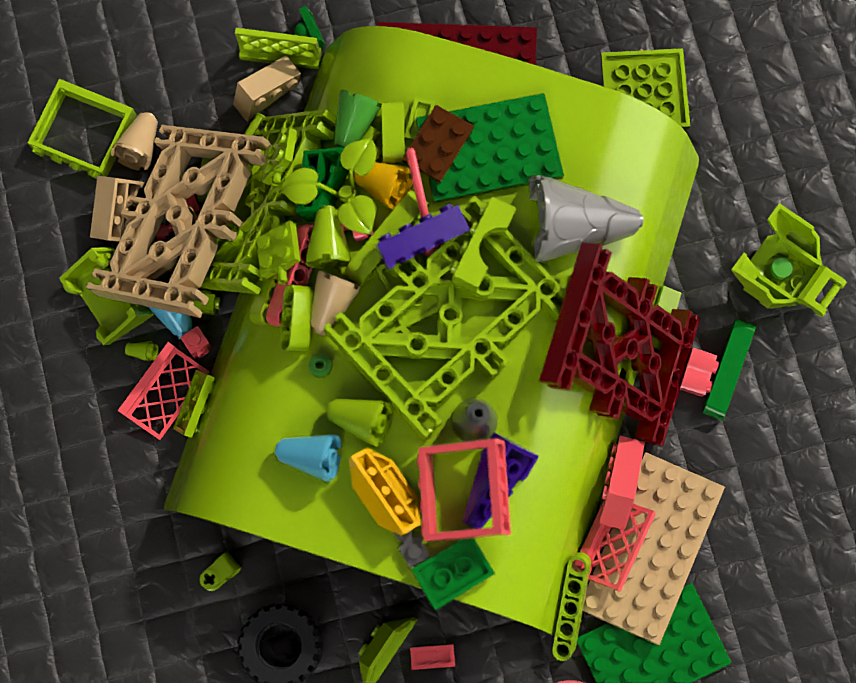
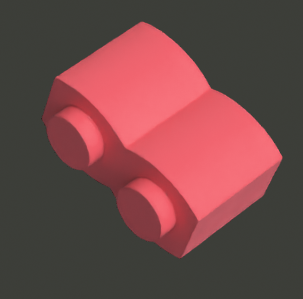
M692 348L680 390L700 397L710 393L713 381H710L711 374L716 373L719 362L716 361L717 355Z

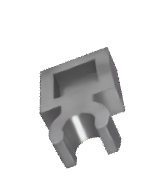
M412 530L405 536L394 533L395 537L404 543L398 548L409 568L430 557L420 537L418 536L414 539L411 537Z

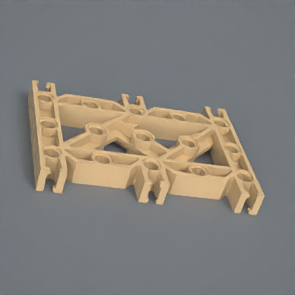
M162 125L159 132L165 134L169 139L161 140L160 138H155L154 143L163 151H161L144 188L146 198L128 196L127 202L135 207L136 210L128 211V208H123L120 213L130 222L110 261L112 271L94 269L92 277L100 279L102 284L94 285L88 282L86 288L99 297L201 318L203 312L193 305V301H201L202 305H206L209 298L198 289L201 287L218 249L216 238L235 240L237 233L231 231L226 226L231 224L241 227L242 221L233 212L251 175L249 164L263 166L266 157L261 151H266L267 147L272 144L265 137ZM192 156L213 159L200 169L191 167L185 171ZM210 189L195 223V217L190 213L186 199L193 194L204 195ZM166 214V219L171 223L175 237L166 243L157 241L152 245ZM177 263L169 283L145 279L161 267L170 269Z

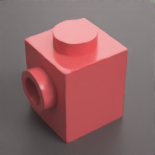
M198 326L180 337L194 359L205 356L212 349V346Z

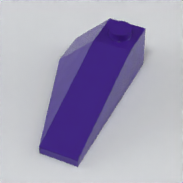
M493 432L490 439L503 440L505 443L509 498L513 494L511 489L519 481L523 482L528 477L539 456L512 440ZM487 448L482 452L462 521L464 524L476 529H481L492 517Z

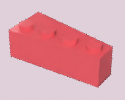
M620 436L618 444L613 443L611 455L614 457L610 458L608 469L611 472H607L605 484H608V486H604L602 494L604 504L600 524L625 530L635 499L645 442Z

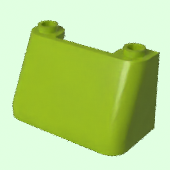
M111 247L91 248L59 278L66 292L81 295L101 325L96 329V337L103 345L112 344L154 315L146 306L99 297L86 288L88 282L94 285L102 284L100 279L92 277L94 269L112 271L110 261L115 253V249Z

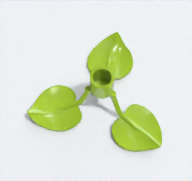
M373 140L355 141L343 149L340 159L342 166L350 170V185L342 186L339 192L322 183H317L318 174L309 168H301L292 172L284 181L281 192L296 204L303 205L313 201L317 196V187L340 198L344 203L338 210L340 222L354 232L372 234L376 215L375 204L372 199L359 195L355 190L354 172L359 176H365L374 167L376 146Z

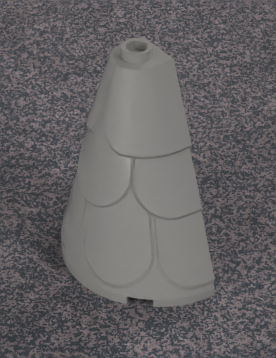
M533 175L528 179L530 200H538L540 232L534 239L535 261L545 262L573 252L577 253L579 252L581 242L599 243L604 246L633 236L639 230V227L643 225V215L640 214L638 209L607 196H598L582 188L573 187L540 175Z

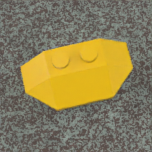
M368 447L349 458L352 488L379 526L403 536L421 524L419 518V498L392 460L373 452Z

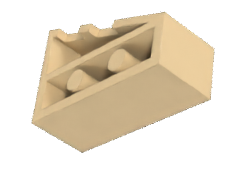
M284 56L239 81L233 105L248 122L255 117L256 113H260L289 90L296 88L299 84L298 81L301 73L288 57Z
M97 176L90 232L91 238L120 242L130 222L120 213L123 208H128V211H131L133 206L127 202L128 196L136 197L139 188H143L145 182Z

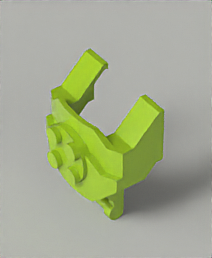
M779 203L767 219V222L776 234L767 236L751 260L747 257V254L743 253L731 271L744 286L743 290L759 300V303L768 309L795 306L799 303L811 308L817 315L824 317L827 307L838 291L845 287L847 282L841 276L822 265L820 237L814 230V226ZM777 258H785L792 264V273L786 279H776L770 272V265ZM828 280L832 281L833 285L819 304L815 301L816 297Z

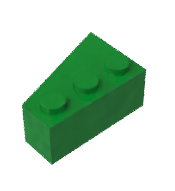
M344 147L307 150L303 153L302 168L316 171L318 174L317 183H322L337 192L343 186L349 172L341 164L340 157ZM317 187L318 192L315 199L308 204H297L296 212L306 221L314 222L317 210H320L322 206H334L337 197Z

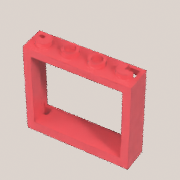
M488 439L418 448L417 464L420 467L418 486L421 490L420 511L423 518L421 533L424 541L437 542L511 535L505 443L503 440ZM487 448L493 528L437 533L433 455Z

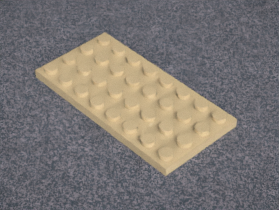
M645 452L641 461L633 504L653 510L656 515L621 592L589 581L583 612L659 646L725 487ZM642 513L635 517L637 525L645 522L647 514ZM632 519L627 521L624 531L634 527ZM613 527L610 538L620 534V530ZM636 532L626 536L628 544L636 542L638 537ZM623 538L613 542L615 551L625 547ZM609 545L604 547L601 557L612 553ZM627 551L617 556L620 564L626 562L629 557ZM614 558L603 562L606 571L616 567ZM600 564L596 566L592 576L603 573ZM618 571L608 575L610 583L617 584L620 577Z

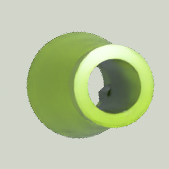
M152 341L127 343L125 354L150 362L158 356V345L153 344Z

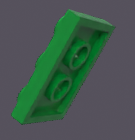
M475 538L461 539L411 569L434 610H437L495 574Z

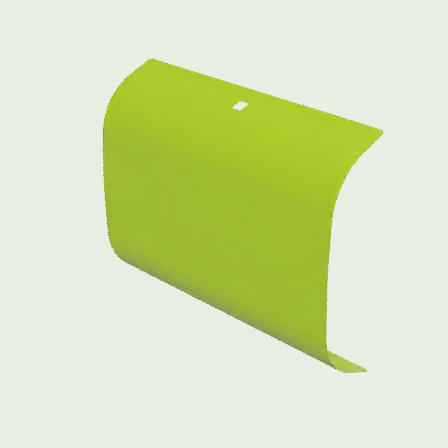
M385 26L358 27L345 31L327 47L304 112L326 109L337 116L339 93L343 89L348 90V94L353 95L357 93L381 104L382 102H404L406 132L415 97L436 101V105L441 108L453 111L545 93L564 172L563 178L555 180L573 187L582 188L598 196H607L640 211V214L643 215L642 227H639V230L633 236L604 245L602 250L607 249L612 252L607 272H613L625 282L628 281L629 277L647 278L650 280V284L657 285L658 288L653 305L656 304L660 287L663 286L699 164L698 154L687 133L673 119L649 104L624 93L537 65L417 31ZM381 106L380 111L370 126L376 128L381 133L375 141V146L383 151ZM333 125V126L330 128V130H331L332 132H334V133H335V126ZM334 139L322 140L321 142L322 149L337 148L338 146L334 144ZM405 139V154L413 141ZM383 154L377 163H383ZM393 163V164H391V165L404 166V167L409 168V165H407V164H405V163ZM349 172L343 186L350 185ZM420 172L425 199L430 203L428 213H431L432 217L440 214L439 209L449 204L452 207L458 205L459 208L464 206L466 208L465 211L474 219L478 217L477 213L468 207V201L473 196L434 203L429 178ZM356 184L355 190L359 195L369 197L375 204L376 215L373 222V233H375L393 210L386 207ZM529 185L475 195L482 204L484 202L489 203L491 197H494L517 208L507 230L529 251L539 218L538 200H530ZM337 198L334 209L339 210L340 206L344 204L340 198ZM299 214L297 216H285V222L291 220L295 223L314 224V222L306 221ZM348 230L344 231L351 262L369 239L356 242L353 231ZM483 244L479 247L480 257L488 267L485 274L496 277H513ZM450 250L446 252V255L449 258L453 259L457 257V254L454 251ZM424 252L419 254L424 264H426L427 259L431 255L424 256ZM578 252L551 259L548 265L538 262L565 292L568 288ZM510 255V259L513 262H520V258L517 255ZM327 266V269L312 268L307 286L312 288L314 299L316 278L319 270L347 280L350 283H357L344 274L346 267L334 269V266ZM377 272L364 287H360L359 292L344 313L356 328H359L360 317L388 294ZM257 279L255 284L258 287L260 283L259 279ZM480 283L478 289L480 291H487V286L484 283ZM547 287L540 288L544 295L551 294ZM239 293L210 374L215 377L214 389L212 393L208 394L206 400L207 407L205 412L200 415L198 420L200 424L197 432L193 433L192 438L188 437L164 504V510L180 512L216 522L421 588L411 569L459 540L424 541L421 533L423 518L420 511L419 518L421 524L412 529L411 537L413 539L418 536L420 537L430 557L409 568L398 548L404 544L403 541L398 540L394 532L376 523L352 488L349 458L367 447L372 449L373 452L389 458L395 463L418 496L420 505L421 490L418 486L420 467L417 464L418 448L463 443L464 441L457 436L452 427L453 413L456 407L463 401L481 399L489 403L496 412L498 423L495 433L521 445L538 455L539 458L528 477L523 482L519 481L511 489L513 494L508 498L511 535L475 538L495 574L456 597L455 600L517 620L555 636L567 566L570 559L581 551L592 527L608 472L609 461L612 457L613 443L617 442L625 415L621 411L619 420L603 418L598 416V413L589 411L594 392H589L573 382L570 391L552 389L548 387V384L539 381L557 320L554 321L540 306V311L530 322L502 347L496 346L509 359L508 364L503 369L499 367L500 364L491 356L487 357V363L493 370L496 369L498 371L491 380L474 363V371L437 406H429L443 421L436 430H433L434 424L428 418L422 416L418 420L425 431L428 429L432 431L425 440L393 408V414L389 413L388 420L392 421L388 435L382 444L378 443L379 446L376 447L331 422L326 414L328 404L335 399L387 401L327 335L324 336L314 332L313 326H311L310 343L306 351L283 350L280 346L281 327L255 324L250 319L249 313L256 294ZM462 298L460 337H477L516 301L495 299L479 301L475 298ZM552 298V303L560 310L562 303L556 298ZM605 304L608 322L613 323L616 328L615 336H623L630 331L628 319ZM382 308L379 313L383 315L390 310ZM438 313L409 327L410 334L418 332L423 335H437ZM444 313V317L446 320H455V316L453 313ZM508 316V321L511 324L516 325L519 323L515 316ZM337 323L333 329L340 336L346 332L341 323ZM354 338L345 340L346 345L349 347H355L358 344ZM585 339L581 353L596 362L592 342H588ZM415 341V345L411 346V348L419 351L422 349V345ZM482 345L475 346V351L478 354L486 353V349ZM316 355H325L331 361V371L325 377H316L309 370V362ZM387 356L385 358L414 391L418 390L450 361L449 359H411L409 357ZM625 359L617 365L618 373L620 375L621 368L626 371L624 381L633 386L637 372L633 371L631 360ZM318 362L316 364L317 369H322L324 367L323 362ZM379 371L376 374V377L381 381H386L389 378L388 374L384 371ZM450 375L441 376L443 383H453ZM409 405L407 407L408 412L412 415H417L420 412L416 405ZM336 435L340 438L342 449L338 448L337 455L341 456L338 472L334 479L329 478V482L279 461L275 455L276 444L283 438ZM484 449L433 455L437 533L476 529L464 524L462 521ZM492 517L482 528H493ZM571 581V586L574 588L575 581Z

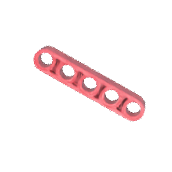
M303 224L296 229L301 261L292 265L287 270V284L279 285L277 281L266 313V320L271 326L281 327L279 316L281 313L282 318L285 287L289 284L307 286L312 267L307 266L306 256L314 224Z

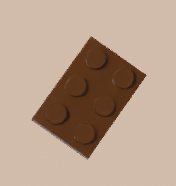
M435 105L409 147L415 150L419 172L441 183L472 133L474 125ZM405 154L402 162L409 165L407 155Z

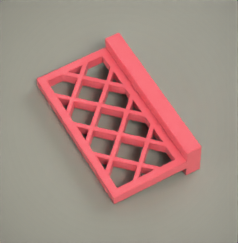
M168 342L118 411L161 440L178 417L183 404L182 402L178 406V401L185 399V397L177 398L176 386L187 384L188 388L191 381L189 380L188 369L197 368L206 374L210 372ZM176 354L184 359L185 367L172 369L171 361ZM187 362H189L193 366L187 367ZM169 365L170 370H165L166 367ZM186 370L187 382L175 384L173 372ZM171 372L172 384L160 386L159 377L161 374ZM157 381L158 387H153V385ZM173 387L175 399L162 401L161 389ZM152 390H158L160 401L147 403V393ZM144 399V400H145V404L139 405V404L142 402V400ZM176 402V412L165 416L163 404ZM161 404L162 416L150 418L148 406ZM146 407L147 419L138 420L132 414L136 408ZM170 417H171V419H170V420L168 421V423L166 424V419H165V418H170ZM163 419L164 428L160 434L152 430V420ZM148 421L149 427L143 424L142 422Z
M603 501L580 552L586 553L591 559L590 573L593 567L599 564L603 572L596 576H592L589 573L588 580L621 592L656 513L653 510L633 504L628 520L632 519L634 527L626 531L619 529L620 534L610 538L609 532L613 527L599 523L604 504ZM642 513L647 514L645 522L637 525L635 517ZM636 532L638 536L636 542L628 544L626 536ZM623 538L625 547L615 551L613 542ZM609 545L612 553L601 557V549ZM627 551L629 555L627 561L620 564L617 556ZM614 558L616 567L606 571L603 562ZM576 560L575 565L583 569L584 563L581 560ZM618 571L620 577L617 584L610 583L608 575Z

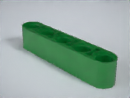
M738 319L734 320L713 378L712 388L707 395L702 409L703 414L719 420L724 419L756 326Z

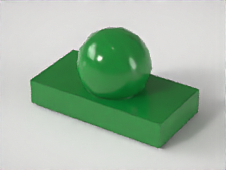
M306 6L300 8L299 11L304 22L296 25L294 35L317 38L319 48H324L326 44L312 12Z

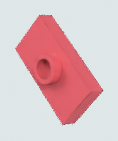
M454 644L410 648L412 670L455 667Z

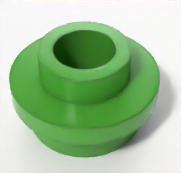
M316 355L309 362V370L316 377H325L331 371V361L325 355ZM318 362L324 363V367L322 369L316 368V364Z

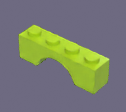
M491 197L489 203L484 202L479 212L482 218L479 223L475 221L470 230V234L473 235L471 241H465L460 251L463 257L460 262L455 261L450 273L454 274L452 282L474 293L477 292L488 269L480 257L479 245L483 239L490 235L504 234L517 208L494 197Z

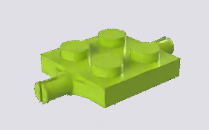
M281 128L276 142L267 147L264 154L266 160L262 167L263 183L267 185L272 184L274 187L281 185L283 172L293 160L297 131L293 128Z
M275 215L270 217L271 230L256 238L260 275L265 279L278 275V284L285 285V283H288L287 270L292 265L301 261L295 222L289 220L280 225V217Z

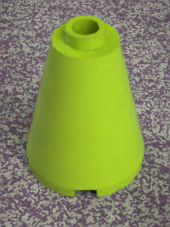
M322 206L316 212L306 256V264L308 267L327 269V266H334V269L347 267L351 258L343 226L338 217V210L334 209V206Z
M335 399L327 406L326 414L331 422L372 446L378 447V443L382 444L391 427L392 421L388 420L389 413L393 414L392 404L387 401Z

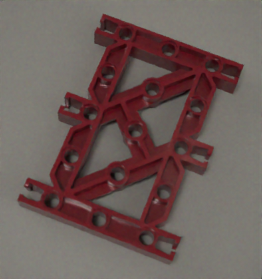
M581 242L539 381L548 384V387L552 389L570 391L573 382L589 392H594L589 411L598 413L597 415L600 417L619 420L622 411L633 419L640 420L635 438L643 440L646 444L663 446L700 317L692 315L693 312L690 310L672 309L670 314L659 305H653L658 288L657 285L650 284V280L647 278L629 277L628 281L625 282L613 272H607L612 252L607 249L602 250L603 246L599 243ZM605 304L628 319L630 331L623 336H615L616 328L613 323L608 322ZM651 335L662 342L659 354L654 353ZM585 339L588 342H592L596 362L581 353ZM625 359L631 360L633 371L638 372L641 391L619 377L617 365Z

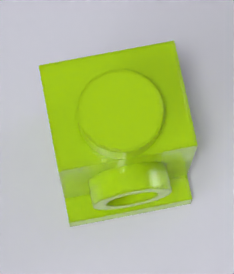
M200 291L209 298L206 305H202L201 301L194 300L193 305L201 310L202 314L216 315L217 309H220L221 297H216L211 291Z

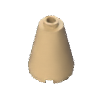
M149 112L140 113L112 146L111 155L113 157L116 155L119 158L118 162L134 170H140L141 167H145L144 170H147L150 167L158 124L155 116Z
M319 270L316 278L311 326L314 327L313 331L325 336L326 334L323 330L328 322L333 327L332 329H334L337 325L334 317L340 312L345 313L361 286Z

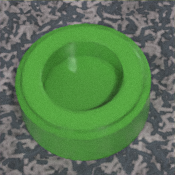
M777 258L770 265V272L776 279H786L792 273V264L785 258Z

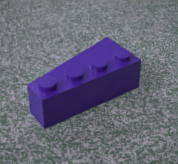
M449 204L440 208V214L434 217L430 213L419 218L420 223L413 227L409 223L398 228L400 233L394 236L388 233L377 238L379 243L375 244V247L385 268L390 269L396 266L397 262L407 261L420 253L469 231L470 229L459 206L452 207Z

